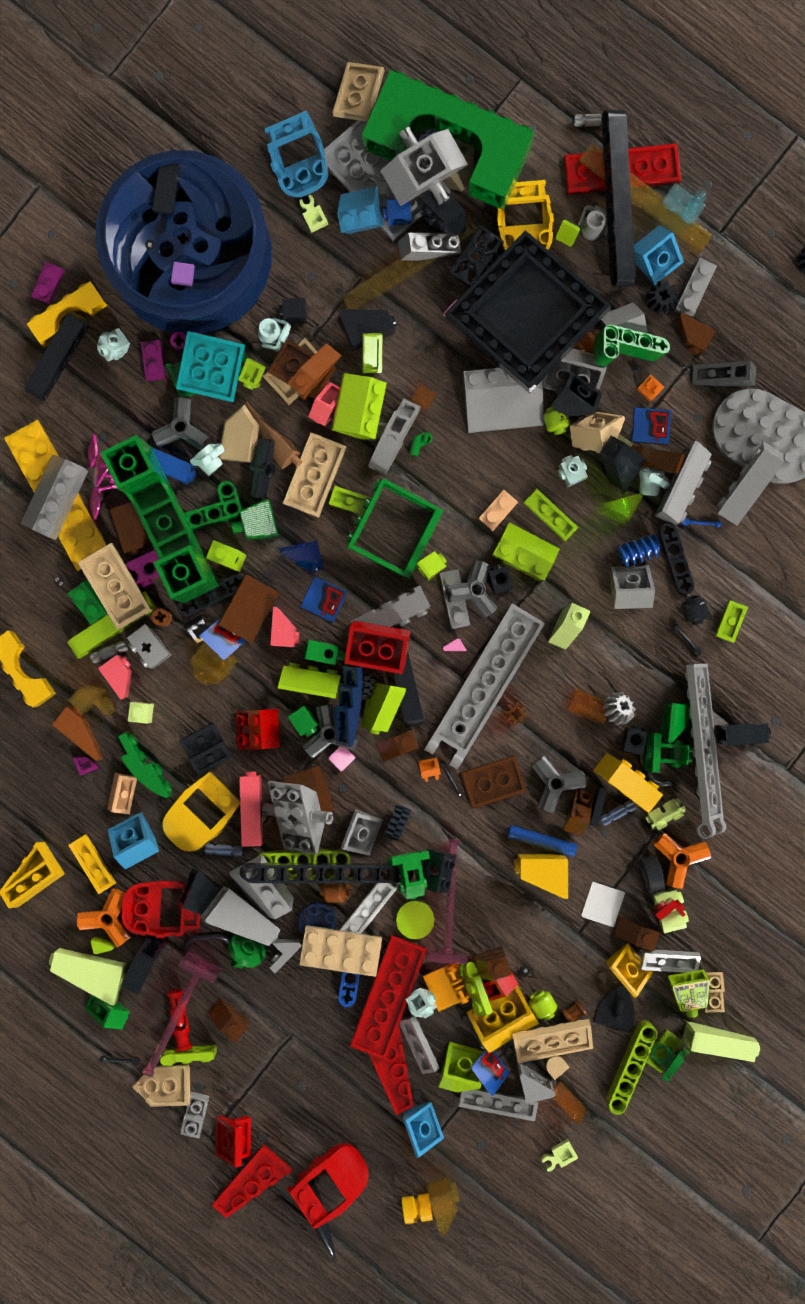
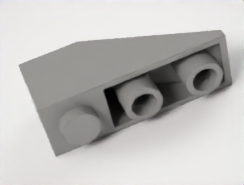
M407 233L398 241L401 260L419 261L461 254L459 234Z

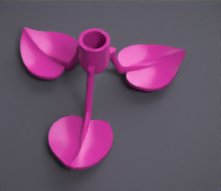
M93 434L87 453L89 467L94 465L95 487L90 495L89 507L94 522L98 523L97 516L100 509L101 491L112 488L117 489L110 472L107 473L108 468L101 454H98L97 436ZM104 477H108L109 483H112V485L96 488Z

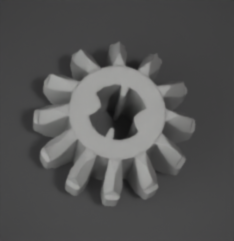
M623 692L612 693L603 701L605 705L602 709L606 711L604 716H608V722H613L614 725H624L635 716L633 712L636 709L632 706L634 702L630 701L629 695L625 696Z

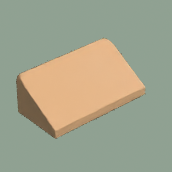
M115 772L107 807L110 812L130 814L137 782L135 776Z

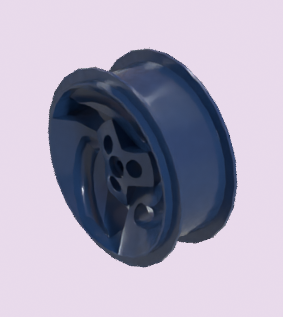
M170 150L150 155L130 166L113 182L102 201L96 221V247L101 267L112 286L120 293L124 302L140 319L157 329L170 333L182 332L187 335V331L207 334L222 330L238 321L256 304L266 287L270 274L272 243L260 201L250 184L234 167L215 156L193 150ZM171 163H180L178 189H182L191 202H175L173 215L158 213L155 221L145 222L143 220L144 213L149 209H153L159 167ZM180 220H187L184 224L178 225ZM220 220H230L231 225L228 230L220 232L216 229ZM184 239L188 240L187 242L185 241V244L181 243L182 241L184 242ZM147 240L155 242L153 250H148L145 247ZM252 244L249 254L217 265L222 254L223 245ZM201 246L208 248L206 252L198 253V249ZM168 250L173 251V254L171 256L164 257L165 253ZM148 256H150L155 266L163 274L154 283L147 298L139 292V279ZM174 262L194 264L195 266L192 286H186L182 291L171 287Z

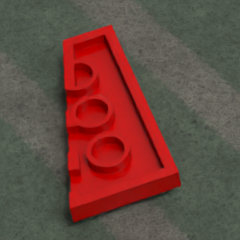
M398 1026L386 1061L369 1054L396 1115L414 1107L401 1033Z
M263 1144L214 1200L212 1206L227 1218L246 1205L248 1201L262 1194L265 1189L276 1184L282 1177L290 1174L292 1168Z

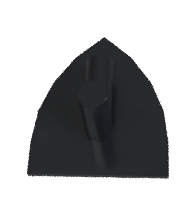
M623 984L613 988L602 999L596 1011L594 1023L631 1032L635 1014L634 1004L630 993Z

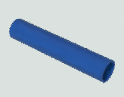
M510 825L507 838L571 857H574L577 851V844L513 825Z

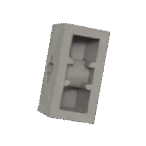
M148 624L143 625L127 637L130 642L128 643L129 647L134 653H139L142 657L140 661L146 668L154 669L172 655ZM145 644L151 645V651H145L147 648Z

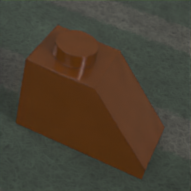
M682 312L676 322L683 346L687 348L689 353L701 356L716 331Z
M412 729L376 744L383 761L393 759L419 748Z
M619 916L613 935L636 946L654 951L660 932L656 928Z
M222 998L219 999L208 1013L220 1032L234 1043L239 1040L250 1024L249 1020Z

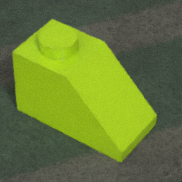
M434 551L420 560L416 567L428 582L446 568L445 563L447 561L441 553L437 555Z

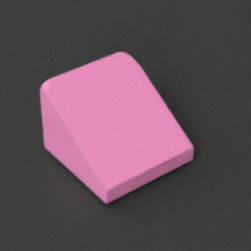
M458 638L443 647V651H467Z
M339 747L328 757L341 772L356 758L348 749Z

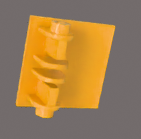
M458 961L423 976L429 991H432L437 999L435 1003L438 1006V1012L460 1002L462 1004L469 1001L468 998H471L466 990L465 979L460 976V964Z

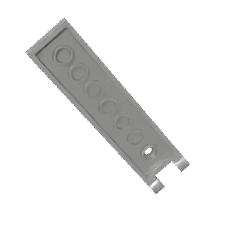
M511 604L426 745L425 751L433 755L442 740L457 749L449 765L455 769L459 768L545 624L544 622L516 605ZM457 725L463 726V730L461 732L456 731Z
M708 664L686 665L685 678L688 681L687 697L690 700L689 717L692 719L691 736L694 739L693 756L696 758L695 775L698 777L699 814L702 816V824L699 825L697 831L701 838L708 839L725 832L726 823L723 818ZM714 822H718L721 825L720 832L716 831ZM704 825L708 826L709 836L703 832Z

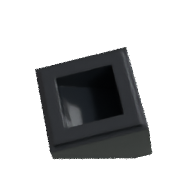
M201 614L185 624L187 631L197 644L202 641L200 635L209 628Z

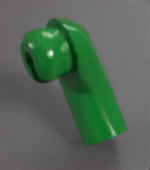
M423 432L415 436L412 440L409 455L418 457L420 447L432 442V435L428 432Z

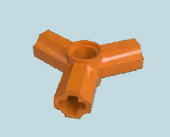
M663 832L653 843L670 860L665 884L674 888L683 889L687 866L711 858L709 847L705 841L681 848ZM682 853L684 855V860L680 863H677L676 857L677 855Z
M113 888L103 910L78 913L77 926L79 930L102 928L116 947L130 939L132 936L119 919L125 892ZM105 914H108V915L111 916V918H112V922H111V923H108V922L105 921V919H104V915H105Z

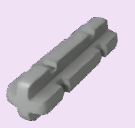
M576 114L574 126H600L602 116L601 114H585V116L583 114Z
M120 641L116 645L113 644L99 650V652L96 651L90 654V658L93 663H98L102 659L105 660L117 655L118 652L127 651L128 647L125 641Z

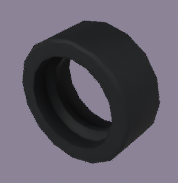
M655 855L641 858L640 868L647 892L654 894L665 891L664 877L658 858Z

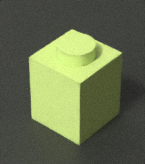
M130 702L128 721L152 723L154 704Z

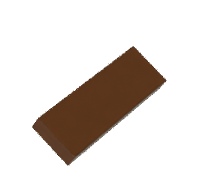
M631 446L632 449L646 459L641 468L679 474L685 455Z

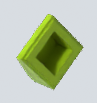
M563 220L556 235V240L572 247L579 234L580 227Z
M94 937L91 939L94 954L111 951L116 947L113 941L104 938Z

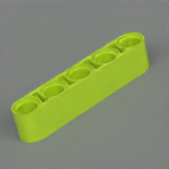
M144 591L142 593L152 608L150 612L120 630L116 628L110 616L106 615L71 638L67 643L78 659L84 657L154 611L156 606L147 592Z
M341 848L319 849L317 854L280 850L263 851L258 855L267 857L270 863H280V856H286L289 859V863H300L298 861L300 855H305L308 858V863H320L317 860V856L321 854L327 857L328 861L326 863H340L336 858L338 854H344L347 857V861L344 863H349L351 858L349 851Z
M647 1020L640 1021L636 1026L606 1097L609 1109L616 1115L625 1112L657 1038V1030ZM651 1028V1032L648 1035L642 1034L644 1029ZM643 1046L641 1052H635L636 1047ZM630 1064H636L633 1070H627ZM622 1082H628V1085L625 1088H620V1084ZM614 1100H621L619 1105H612Z

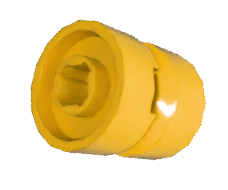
M429 1193L420 1194L417 1198L413 1196L402 1197L405 1224L416 1223L418 1219L422 1222L433 1220Z

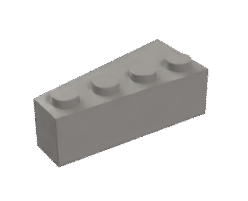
M763 441L752 455L749 463L741 470L737 481H734L729 487L727 496H723L718 502V514L738 526L783 465V453Z
M421 586L414 588V591L404 593L398 596L396 600L389 601L379 606L378 609H373L354 620L388 627L400 624L402 627L411 622L410 618L414 616L420 618L428 614L427 610L430 609V605Z

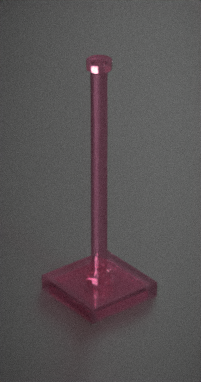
M448 839L450 853L455 854L456 859L451 877V886L447 893L444 949L441 951L427 950L428 962L467 964L468 956L466 953L453 952V949H451L457 849L460 840Z
M190 952L182 958L179 967L193 973L147 1068H144L142 1071L148 1077H153L154 1069L199 978L201 977L214 984L222 968Z

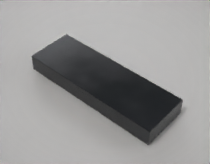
M171 163L159 167L152 209L154 213L174 214L180 163Z

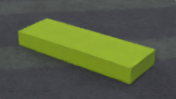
M538 489L524 501V504L564 542L579 528Z

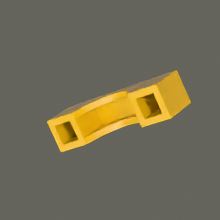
M90 281L81 284L78 290L72 294H66L57 304L48 306L42 314L33 316L27 325L38 342L45 348L50 344L60 327L61 321L70 311H82L93 316L104 309L107 304Z
M7 631L0 636V661L2 662V669L5 673L11 675L13 678L12 683L17 690H21L25 703L31 707H38L55 696L56 692L46 678L32 679L22 671L20 655L25 646L14 631Z

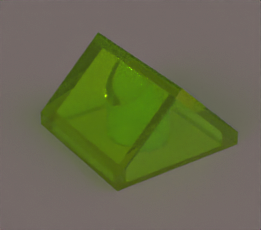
M642 493L604 503L598 508L599 513L624 525L632 517L643 497Z

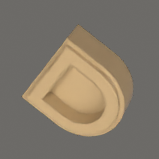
M561 1056L549 1057L546 1060L547 1071L554 1080L570 1068Z

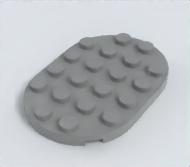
M760 389L737 391L728 396L719 405L713 417L712 433L714 434L717 448L726 458L744 468L764 441L783 453L784 458L783 465L770 482L789 484L805 478V412Z

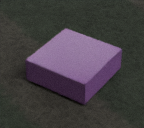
M174 262L171 278L172 284L192 286L195 270L194 264Z

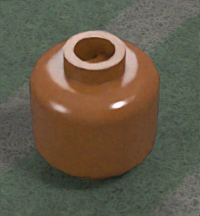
M324 883L321 885L320 893L328 903H343L350 895L349 883Z

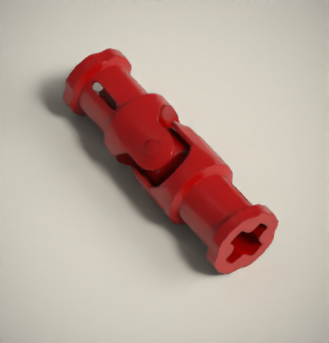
M183 989L171 990L166 993L170 1001L169 1014L172 1016L171 1028L172 1034L175 1035L176 1052L192 1048L188 1037L190 1029L188 1017L185 1014L187 1008L183 1002Z

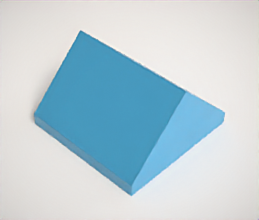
M426 1102L403 1112V1121L416 1158L422 1156L444 1139L432 1102Z

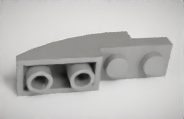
M403 398L397 411H394L377 444L368 465L369 468L386 475L402 447L403 440L417 417L421 406Z

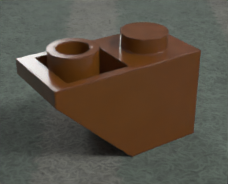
M578 788L575 790L565 818L563 830L580 837L582 836L590 822L594 794Z

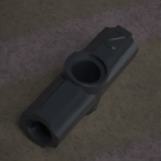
M258 438L256 457L250 463V473L253 475L250 491L252 497L267 498L269 479L275 473V464L272 462L275 441Z

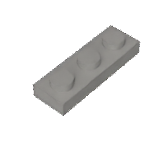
M699 258L674 310L679 314L683 312L693 318L717 265Z
M459 569L440 573L443 592L447 585L461 584ZM445 599L451 629L470 626L465 600L448 602Z
M643 949L640 968L641 970L668 972L697 971L701 955L699 952L651 951Z
M415 1016L401 1018L399 1025L422 1074L436 1072L439 1066L420 1027L419 1021Z

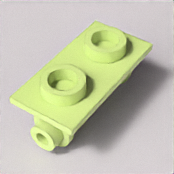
M673 798L662 805L666 812L662 813L658 807L647 814L648 816L645 819L648 824L653 823L651 825L652 831L655 829L661 830L668 825L667 822L674 819L675 821L684 816L685 806L680 807L682 803L679 798Z

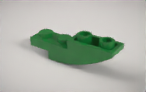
M129 732L118 736L127 752L121 759L130 772L154 793L164 798L173 795L171 784L165 781L162 776V768L159 764H155V762L146 763L147 757L143 751H139L135 736L133 734L130 735Z

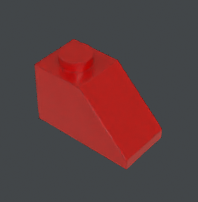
M513 974L494 981L482 979L489 1001L506 997L519 985Z

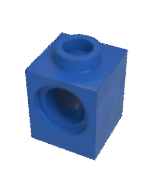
M396 199L387 200V207H383L384 220L388 219V225L411 224L410 201L400 206Z

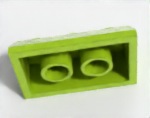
M343 373L331 430L361 440L375 439L387 383L372 377Z
M509 522L492 557L542 583L553 566L560 549Z
M289 662L288 666H283L278 689L336 699L338 698V686H340L341 675H337L338 671L327 669L326 673L319 672L318 667L312 666L302 669L300 664Z

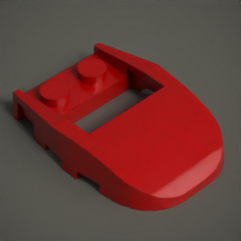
M156 881L136 884L127 890L122 902V921L124 926L131 933L142 936L151 935L156 936V938L184 936V933L195 931L198 934L200 933L201 915L181 907L180 926H160L162 888H177L183 891L186 883L178 881Z
M341 1143L328 1149L326 1154L321 1157L317 1156L312 1160L313 1163L298 1175L299 1180L292 1188L290 1186L286 1188L313 1229L341 1215L356 1200L367 1185L369 1177L367 1164L358 1150L350 1144ZM324 1169L345 1198L342 1203L329 1212L325 1210L308 1184L310 1180Z

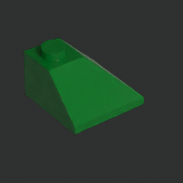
M664 703L661 741L672 743L689 725V721H692L689 717L690 705Z

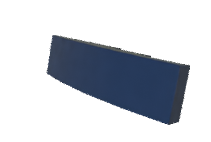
M346 664L343 665L344 684L338 686L339 705L334 706L336 744L352 747L361 708L362 667Z

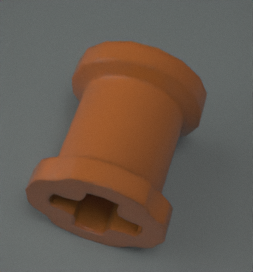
M158 608L153 612L152 620L156 625L168 626L172 621V614L165 609ZM161 613L166 615L163 621L158 619V617H161Z
M578 1000L567 1010H562L569 1022H574L581 1016L588 1014Z

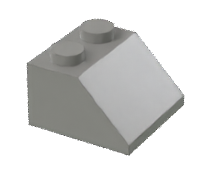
M649 565L611 567V596L614 609L653 608L655 587Z

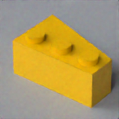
M606 753L593 771L639 807L650 813L663 796L658 791L659 786L651 780L649 782L645 781L644 778L646 776L637 769L635 772L630 769L632 765L626 760L622 759L620 761Z
M45 842L35 843L32 851L23 859L17 871L13 872L1 888L0 895L8 908L21 906L65 874Z

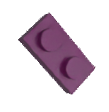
M45 262L31 297L50 306L64 275V269Z
M161 341L141 342L146 381L166 379Z

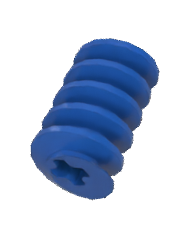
M652 534L651 537L645 536L644 540L638 538L637 543L631 540L629 544L627 542L623 543L622 547L618 544L617 552L621 562L628 567L630 560L634 565L636 564V558L641 563L644 560V556L648 560H651V554L658 558L660 545L657 536Z

